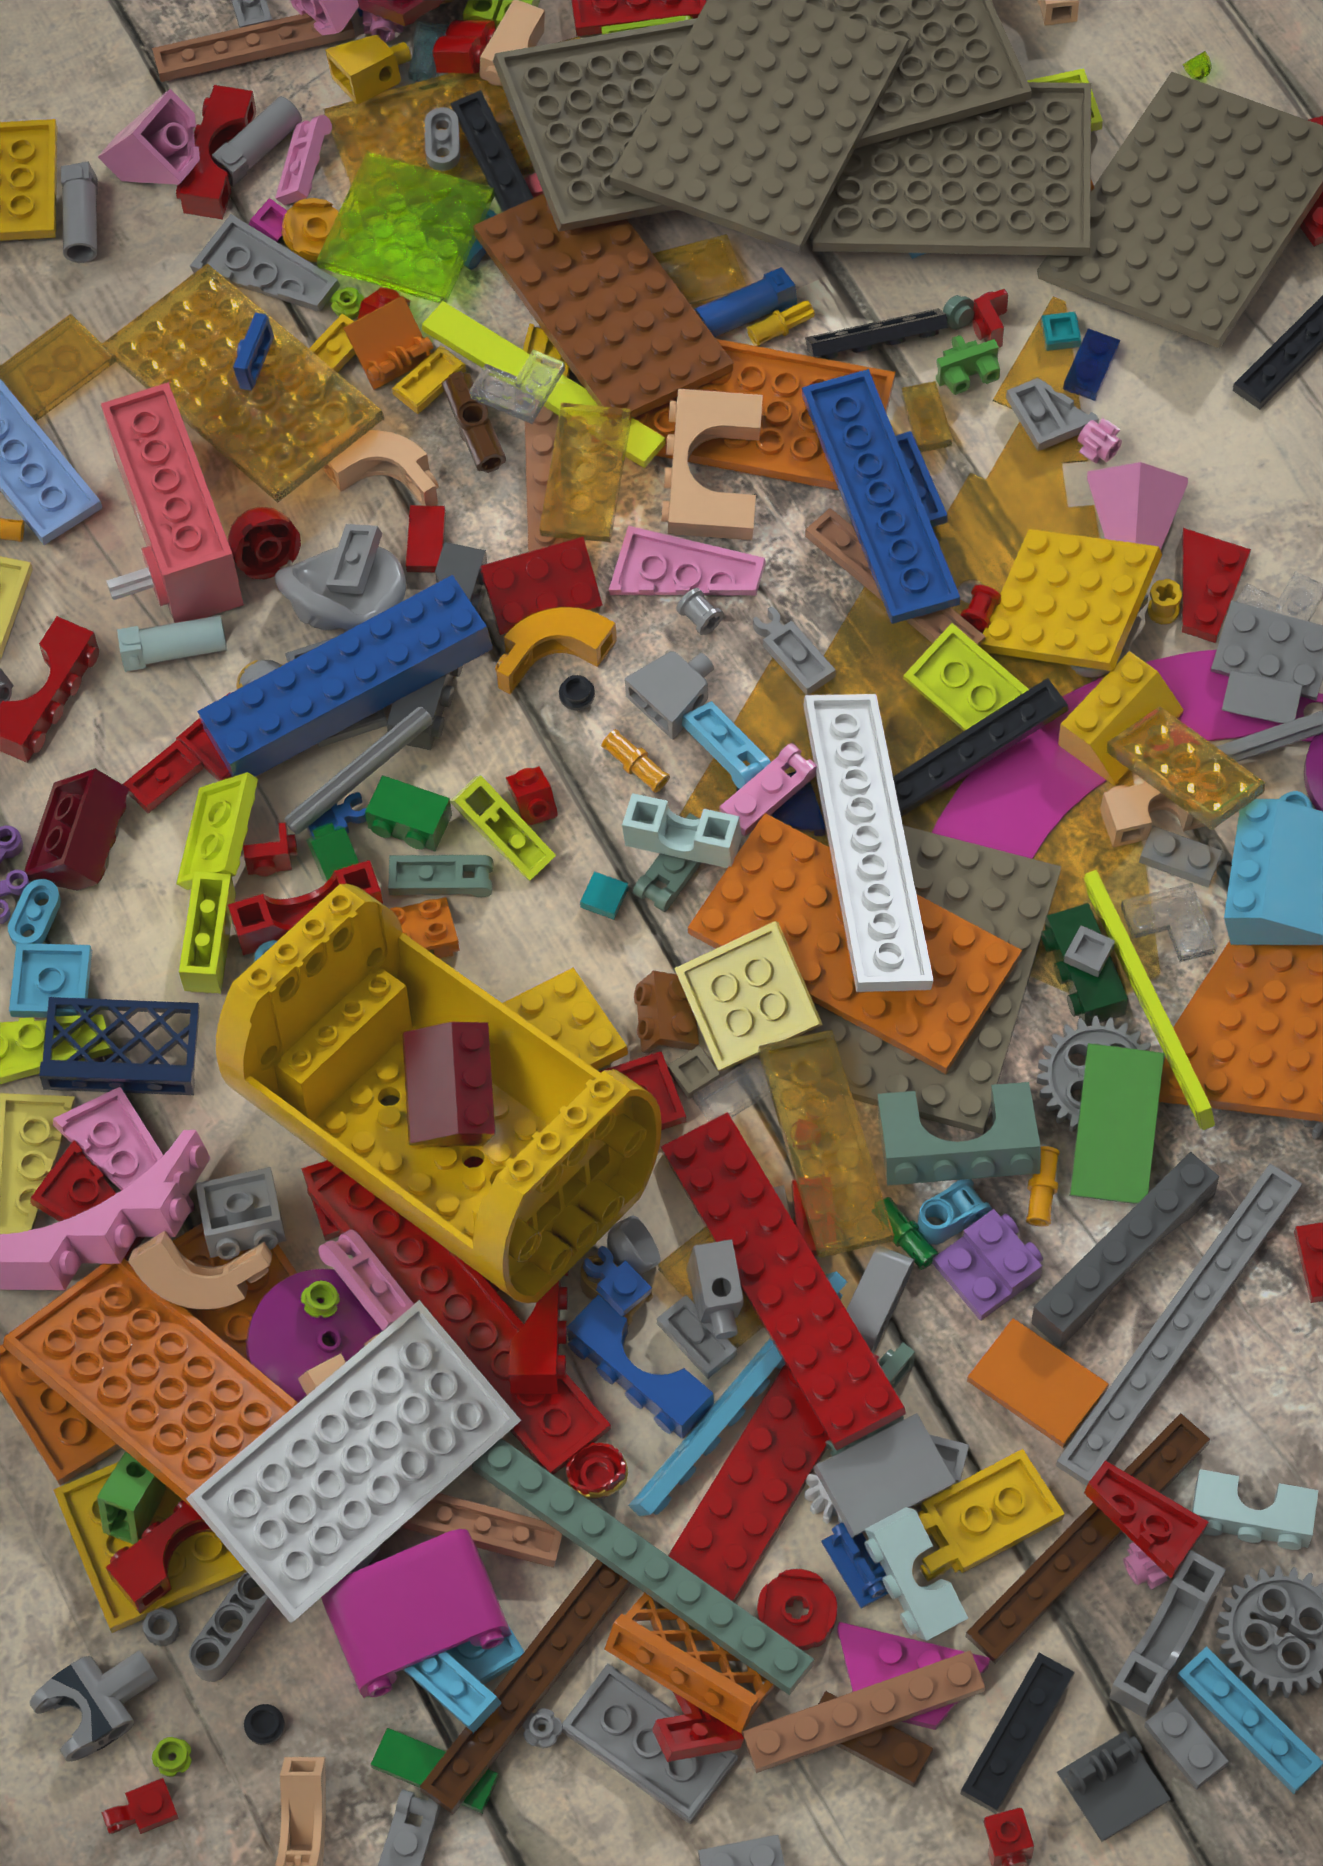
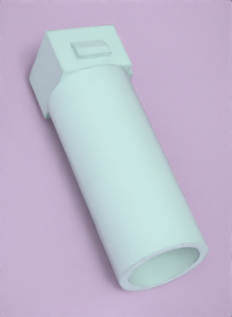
M221 615L139 629L138 626L117 629L120 654L125 672L144 669L146 664L227 650Z

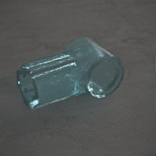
M418 21L414 36L415 50L408 71L409 80L415 82L417 86L429 88L430 85L437 84L439 73L436 71L432 51L438 38L446 35L449 25Z

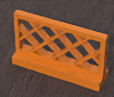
M644 1592L625 1615L621 1614L615 1620L604 1650L739 1733H742L749 1724L753 1713L775 1685L749 1666H747L748 1672H732L728 1661L740 1660L712 1640L711 1643L714 1651H697L694 1641L711 1639L697 1629L690 1630L688 1623L670 1610L656 1609L653 1598ZM650 1620L654 1631L648 1630L635 1621ZM660 1620H677L680 1630L663 1631ZM684 1641L688 1652H684L670 1642ZM702 1662H718L722 1673L717 1672ZM737 1683H753L756 1694H753Z

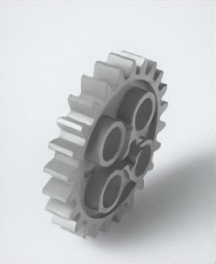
M1094 1016L1092 1025L1087 1027L1082 1018L1078 1019L1076 1031L1066 1024L1063 1028L1065 1038L1054 1033L1051 1039L1054 1047L1044 1046L1042 1054L1048 1059H1040L1038 1069L1045 1073L1038 1074L1036 1081L1038 1084L1047 1086L1040 1090L1039 1097L1051 1098L1046 1105V1111L1059 1110L1056 1119L1057 1123L1063 1122L1067 1118L1071 1120L1070 1132H1073L1078 1126L1080 1102L1074 1100L1071 1093L1074 1090H1082L1085 1065H1074L1069 1060V1056L1078 1053L1086 1057L1088 1043L1150 1051V1042L1138 1044L1141 1035L1140 1031L1133 1033L1131 1036L1126 1034L1128 1023L1125 1022L1119 1029L1114 1028L1113 1018L1110 1017L1105 1026H1100L1098 1017Z
M1276 1566L1273 1577H1269L1267 1572L1261 1568L1258 1573L1257 1582L1247 1574L1243 1580L1245 1589L1234 1584L1231 1594L1235 1599L1224 1598L1222 1607L1228 1612H1219L1217 1622L1225 1625V1627L1217 1630L1216 1638L1228 1641L1221 1645L1219 1652L1220 1654L1233 1655L1228 1660L1227 1667L1230 1669L1240 1666L1242 1669L1238 1678L1241 1681L1249 1676L1254 1678L1252 1690H1257L1264 1683L1267 1684L1268 1696L1273 1695L1276 1687H1281L1285 1698H1289L1294 1686H1296L1302 1696L1307 1692V1682H1310L1316 1689L1321 1687L1322 1678L1320 1674L1323 1675V1583L1317 1587L1312 1586V1573L1306 1575L1302 1581L1298 1579V1572L1295 1567L1292 1568L1289 1577L1283 1576L1280 1566ZM1268 1598L1276 1599L1283 1606V1610L1279 1612L1269 1611L1263 1605V1600ZM1250 1614L1257 1615L1259 1619H1251ZM1311 1617L1318 1622L1319 1629L1313 1631L1306 1630L1300 1624L1299 1619ZM1281 1626L1288 1628V1632L1284 1637L1276 1634ZM1253 1632L1263 1636L1266 1644L1257 1647L1248 1643L1245 1635ZM1306 1644H1314L1315 1649L1308 1648ZM1286 1651L1296 1652L1300 1655L1302 1663L1290 1665L1284 1661L1282 1653Z

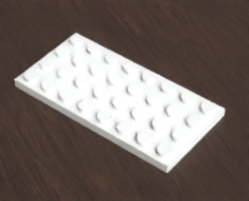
M419 1300L190 1494L186 1500L286 1619L292 1623L521 1420Z

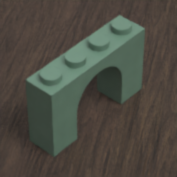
M1029 1082L991 1085L993 1126L988 1132L978 1138L960 1142L937 1138L923 1127L919 1118L915 1091L877 1094L878 1124L887 1186L1040 1173L1041 1145Z

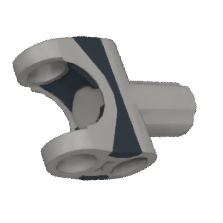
M140 1650L104 1674L91 1656H85L55 1674L32 1696L30 1706L37 1714L47 1712L52 1708L56 1710L63 1706H72L82 1712V1720L78 1729L72 1734L73 1737L60 1749L66 1761H76L105 1748L127 1733L134 1725V1720L123 1704L159 1680Z

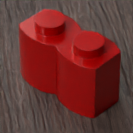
M454 20L451 22L446 35L439 37L433 47L432 52L437 73H478L480 71V56L496 31L494 20Z

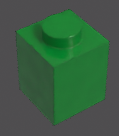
M328 823L312 831L314 837L306 840L322 880L325 882L331 878L334 871L359 863L345 827H334L333 823Z

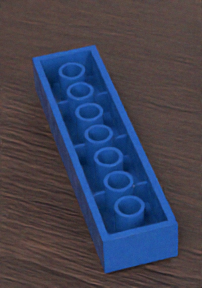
M451 575L197 712L207 736L232 777L247 772L256 777L487 653L493 648L486 624L455 577Z

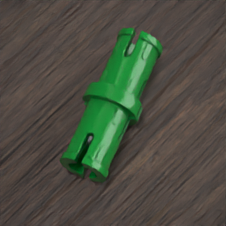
M891 1197L880 1201L874 1207L875 1209L872 1210V1215L888 1230L892 1236L891 1241L895 1246H901L911 1258L915 1259V1264L920 1270L929 1267L933 1262V1257L939 1253L920 1233L918 1224L914 1220L910 1221Z

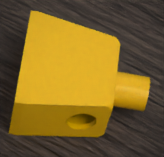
M377 35L325 49L332 79L357 105L398 85L401 81L398 66L412 60L409 47L405 42L389 47Z

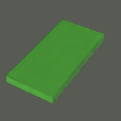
M1087 1044L1069 1196L1138 1204L1148 1194L1164 1053Z

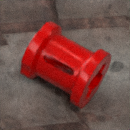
M979 584L972 588V599L967 609L961 611L960 616L982 633L991 624L990 617L995 606L1001 603V594L992 587Z

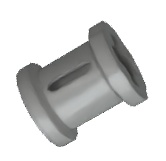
M694 588L681 598L676 610L680 615H686L697 626L696 630L700 635H707L719 625L724 613L720 608H714L703 598L704 593L699 588Z

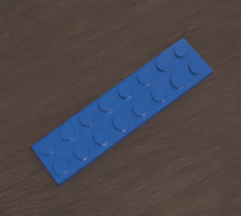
M869 369L802 387L803 400L891 624L960 605L959 592Z

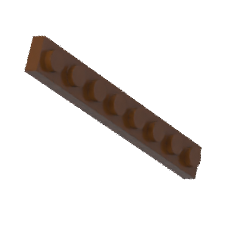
M1180 1413L1124 1472L1162 1493L1209 1445L1210 1438ZM1092 1503L966 1632L965 1637L996 1664L1123 1531Z
M596 1559L493 1691V1694L501 1701L499 1707L474 1733L465 1727L420 1785V1791L453 1815L632 1583Z

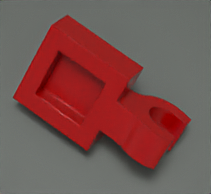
M164 1778L126 1792L128 1805L115 1806L101 1812L109 1834L121 1831L133 1824H137L138 1830L142 1834L179 1819Z

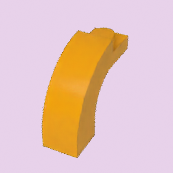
M572 607L547 609L528 616L517 623L504 636L506 653L500 657L495 667L498 688L511 694L530 667L539 659L551 654L567 653L575 655L598 667L617 641L616 623L595 612Z

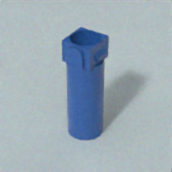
M783 267L764 274L763 279L697 307L694 310L716 338L766 316L775 310L782 312L796 305V286Z

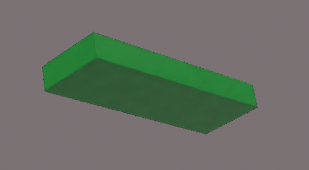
M387 1728L370 1765L375 1770L420 1788V1785L446 1751ZM488 1769L461 1805L483 1814L499 1778L498 1773Z

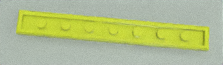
M442 301L422 323V331L641 467L645 468L665 446V437L634 418H630L613 427L584 387L446 302Z
M1097 870L1084 874L1087 895L1108 938L1115 940L1113 949L1199 1128L1206 1130L1215 1126L1212 1107Z

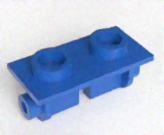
M843 1522L833 1527V1535L823 1539L821 1543L859 1607L862 1609L889 1594L882 1580L887 1575L880 1562L875 1563L869 1555L865 1546L867 1540L861 1533L851 1538Z

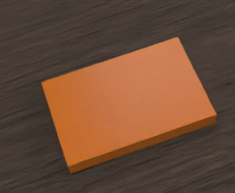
M1014 1318L1008 1323L967 1377V1382L1062 1448H1064L1109 1387V1383Z

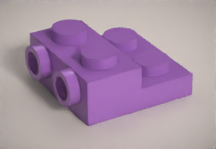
M995 1209L966 1228L963 1232V1237L933 1257L932 1262L980 1321L1038 1280L1042 1273L1040 1262L1043 1261V1257L1040 1251L1031 1242L1024 1245L1016 1235L1019 1230L1014 1220L1006 1213L1000 1216Z

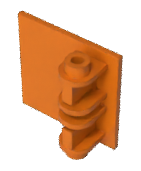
M400 296L343 327L373 390L414 369L434 349L431 340L428 337L423 338L404 296Z
M446 897L428 899L421 903L400 908H390L397 916L403 933L429 952L433 949V954L439 959L452 957L453 952L460 951L458 937Z

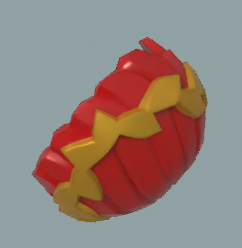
M589 1443L578 1453L574 1454L566 1466L568 1486L587 1499L598 1500L608 1497L621 1490L627 1481L628 1466L622 1453L611 1444Z

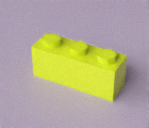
M194 872L179 966V975L184 991L221 994L232 924L228 904L235 903L236 898L231 874Z

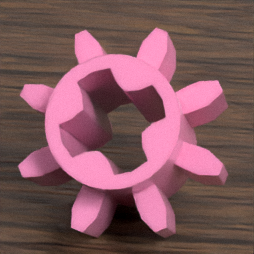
M363 10L365 34L377 35L384 42H389L395 38V32H403V25Z
M1104 418L1101 419L1099 424L1091 420L1079 434L1078 442L1083 445L1079 453L1096 464L1100 458L1108 462L1115 456L1122 444V440L1116 436L1120 429Z
M1134 1542L1128 1544L1130 1548L1127 1551L1130 1555L1123 1558V1563L1130 1578L1136 1585L1147 1582L1149 1588L1153 1589L1168 1581L1167 1575Z

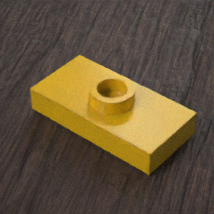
M440 345L392 388L393 395L416 414H419L444 392L442 382L450 374L459 371L466 372V364Z

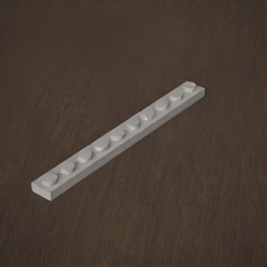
M1272 1164L1267 1166L1061 1454L1056 1463L1058 1468L1087 1486L1103 1462L1111 1458L1297 1196L1302 1187L1301 1182Z

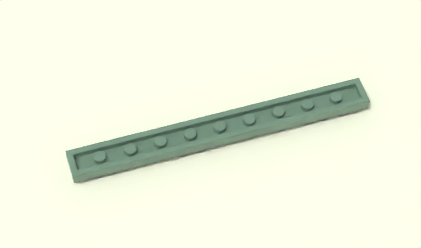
M502 1438L472 1463V1470L788 1695L794 1691L814 1666V1659Z

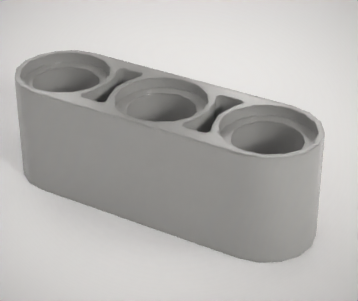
M880 1245L876 1247L847 1307V1312L872 1353L875 1352L908 1282L915 1262L913 1258Z
M248 1572L244 1573L237 1580L190 1647L189 1658L194 1670L202 1680L207 1682L220 1680L228 1673L275 1605L266 1594L257 1600L246 1598L247 1593L252 1588L260 1587ZM232 1619H238L243 1622L241 1628L236 1632L228 1633L223 1631L224 1625ZM208 1652L219 1654V1658L214 1664L210 1666L200 1664L201 1657Z

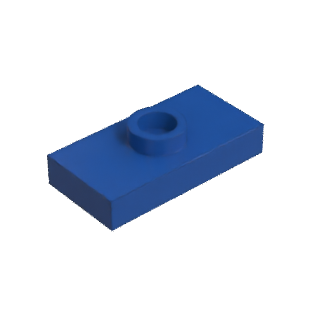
M255 312L245 339H241L238 344L237 358L233 369L240 389L252 391L273 341L274 334L267 314Z

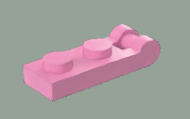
M325 115L316 116L311 122H300L294 128L275 197L283 205L307 198L312 189V179L320 159L319 153L324 136L332 130L331 121Z
M790 743L780 752L776 759L719 806L720 812L739 816L741 833L747 836L754 830L765 813L771 815L815 777L817 765L811 759L805 760L801 756V750L793 743ZM790 766L797 771L791 777L784 772Z
M348 1230L339 1236L338 1241L330 1240L319 1246L318 1250L321 1260L326 1265L332 1266L382 1331L414 1305L356 1231Z

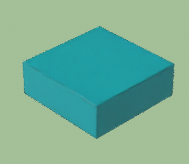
M1076 311L1041 315V326L1046 351L1081 347V335Z
M594 871L580 900V908L615 920L629 890L628 883Z

